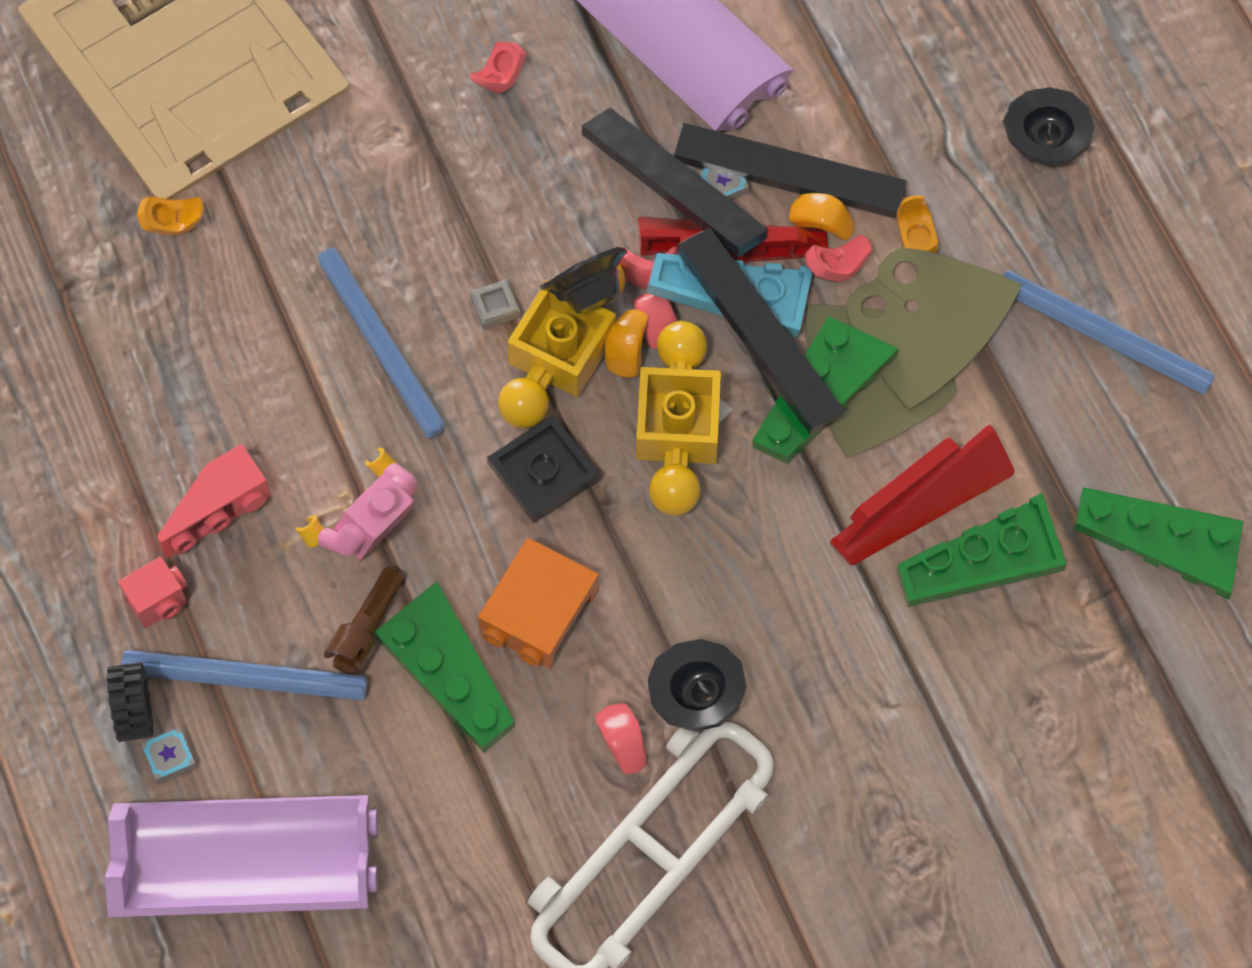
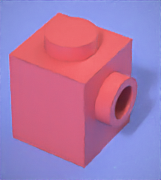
M161 556L118 581L125 600L144 629L159 620H168L174 617L181 610V607L187 604L182 590L187 587L185 579L175 565L168 568Z

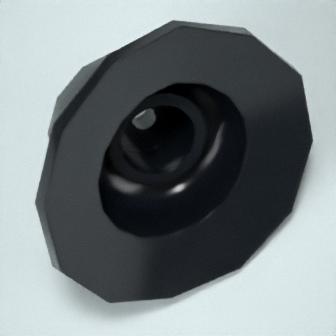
M1051 87L1026 91L1010 102L1002 121L1008 141L1030 161L1046 165L1072 162L1089 149L1095 130L1087 105L1073 92Z
M616 247L598 253L576 263L550 281L539 285L540 289L554 294L560 302H567L577 314L595 309L620 295L619 270L617 268L628 252L626 248Z
M703 639L676 643L656 657L647 679L651 705L669 725L693 732L720 727L739 709L747 689L742 661L725 645Z

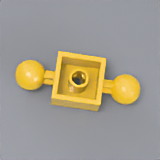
M619 264L617 269L619 270L618 279L621 295L625 286V273ZM540 289L507 341L509 364L528 374L525 378L511 380L500 391L498 410L503 420L519 429H528L539 424L548 411L549 399L545 390L549 384L578 398L605 355V340L610 328L616 322V314L601 306L577 314L567 302H560L554 294ZM618 297L612 299L611 301H609V302H607V303H605V304H609V303L613 302V301L616 300Z
M676 321L667 325L658 337L657 352L659 358L669 368H640L636 460L664 461V467L657 470L650 480L649 497L657 510L670 516H679L689 512L699 500L700 483L695 473L688 468V463L716 464L721 371L694 369L701 364L706 356L707 339L697 325L688 321Z

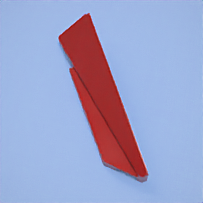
M638 217L640 255L665 254L670 248L677 247L678 243L704 230L693 221L687 219ZM764 225L768 228L767 239L740 257H737L728 249L727 251L734 260H742L743 262L805 258V252L814 245L828 248L827 232L818 228Z
M988 424L960 449L949 436L862 503L850 516L853 523L833 537L830 545L848 564L855 565L1014 475V467L995 429Z

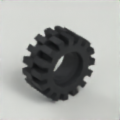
M143 663L108 667L107 691L109 693L111 720H113L116 739L118 742L153 737L151 697Z

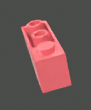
M242 444L206 464L157 535L162 553L166 559L174 554L179 555L189 551L199 539L209 533L221 532L229 526L231 520L245 512L251 513L258 510L271 497L266 478Z

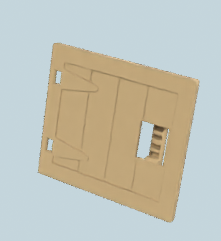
M28 0L18 7L20 17L153 197L175 198L349 89L348 81L286 0H129L118 7L115 6L112 0ZM302 94L308 103L289 113L285 104ZM204 154L210 163L191 174L187 164Z

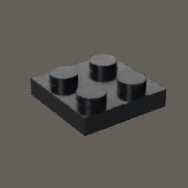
M554 415L487 456L488 465L533 523L599 481L598 471Z

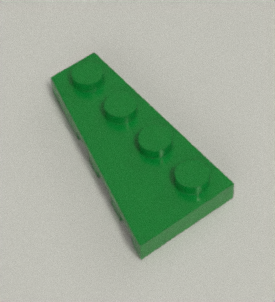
M828 316L804 356L844 409L848 406V401L861 388L865 389L875 379L876 374L898 356V348ZM780 395L754 436L752 446L788 464L822 431V428L809 434Z
M1083 487L1074 530L1120 551L1126 549L1144 557V562L1157 568L1161 565L1182 575V579L1197 585L1199 582L1216 590L1215 594L1229 600L1232 594L1243 527L1242 520Z
M1040 493L1030 498L1029 502L1015 509L1012 507L998 514L997 518L979 527L975 525L963 531L961 536L947 543L941 542L899 563L896 572L907 607L1062 572L1065 571L1067 564L1043 493Z
M437 581L374 632L375 638L483 753L515 727L512 715Z

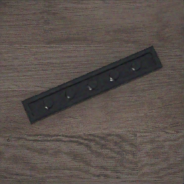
M609 107L582 125V135L700 228L703 230L711 228L721 243L737 257L742 256L767 239L768 228Z
M683 123L674 157L685 165L741 176L747 181L798 194H829L840 200L844 206L895 219L906 183L905 179Z
M708 228L678 243L676 251L807 432L811 434L841 418L845 410L713 230Z

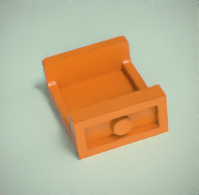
M527 537L478 615L479 632L482 633L483 639L489 644L498 648L506 646L518 652L519 658L534 667L542 665L551 669L555 662L554 655L584 604L586 601L592 603L599 591V574Z

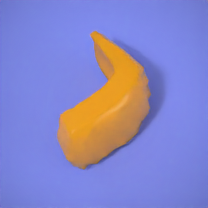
M821 193L802 194L798 196L790 207L789 220L797 227L820 228L843 241H847L853 234L854 221L843 203L834 196Z
M920 195L907 197L900 203L897 211V226L903 248L936 253L939 249L938 239L925 197Z
M152 196L141 201L137 217L141 228L145 231L163 235H181L189 232L202 218L204 207L200 197L173 200Z
M635 309L627 310L617 319L607 334L604 351L606 367L608 371L619 377L634 378L640 371L641 345L648 323V315Z

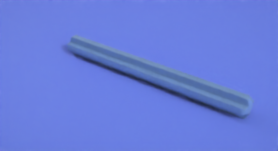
M329 248L318 255L319 265L423 433L430 439L442 434L445 431L444 421L335 248Z
M1006 271L1003 274L1004 277L1022 284L1015 298L1017 301L1201 394H1205L1209 390L1215 376L1212 372L1012 271Z
M134 650L124 651L121 665L142 662L146 671V677L363 700L365 698L368 685L367 678L361 675Z

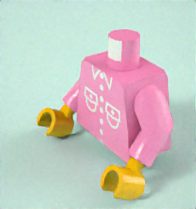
M380 447L377 449L380 455L375 461H365L366 466L378 479L347 508L333 530L329 528L324 529L318 518L313 515L307 518L308 526L304 528L297 527L296 531L308 548L320 545V547L344 556L354 555L361 561L414 509V500L411 497L418 490L417 480Z

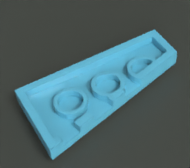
M656 254L646 293L723 316L679 255ZM735 260L790 337L796 338L801 329L812 272L807 266H800L798 270L783 269L782 264L765 263L764 267L743 265L742 260Z

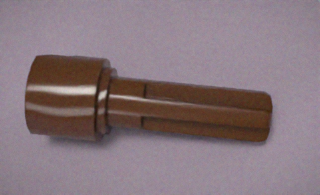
M385 567L352 622L339 626L324 652L325 658L333 657L336 653L332 661L334 668L352 675H358L376 646L372 635L402 584L403 574L392 567Z

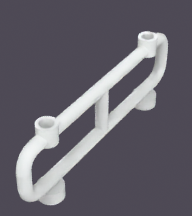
M724 722L720 727L706 729L701 733L679 728L666 745V749L678 758L676 762L564 888L551 877H547L530 896L527 903L540 913L532 925L530 936L533 950L539 958L551 968H607L608 966L610 968H621L632 954V951L626 946L744 810L747 809L750 813L755 814L769 795L763 789L773 775L774 762L770 751L761 741L734 722ZM729 738L756 760L757 770L750 779H747L741 785L731 801L681 858L678 859L640 827L711 746L719 739ZM629 840L667 871V874L618 930L601 945L590 962L585 965H575L549 943L547 938L548 931Z

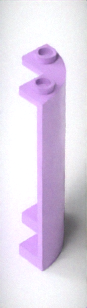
M577 0L715 131L739 128L749 116L748 109L755 100L774 99L784 92L788 85L787 79L794 70L719 0Z
M369 795L113 804L108 818L111 857L105 875L108 917L368 908L369 893L377 892L378 889L377 866H370V836L378 835L377 810H369Z

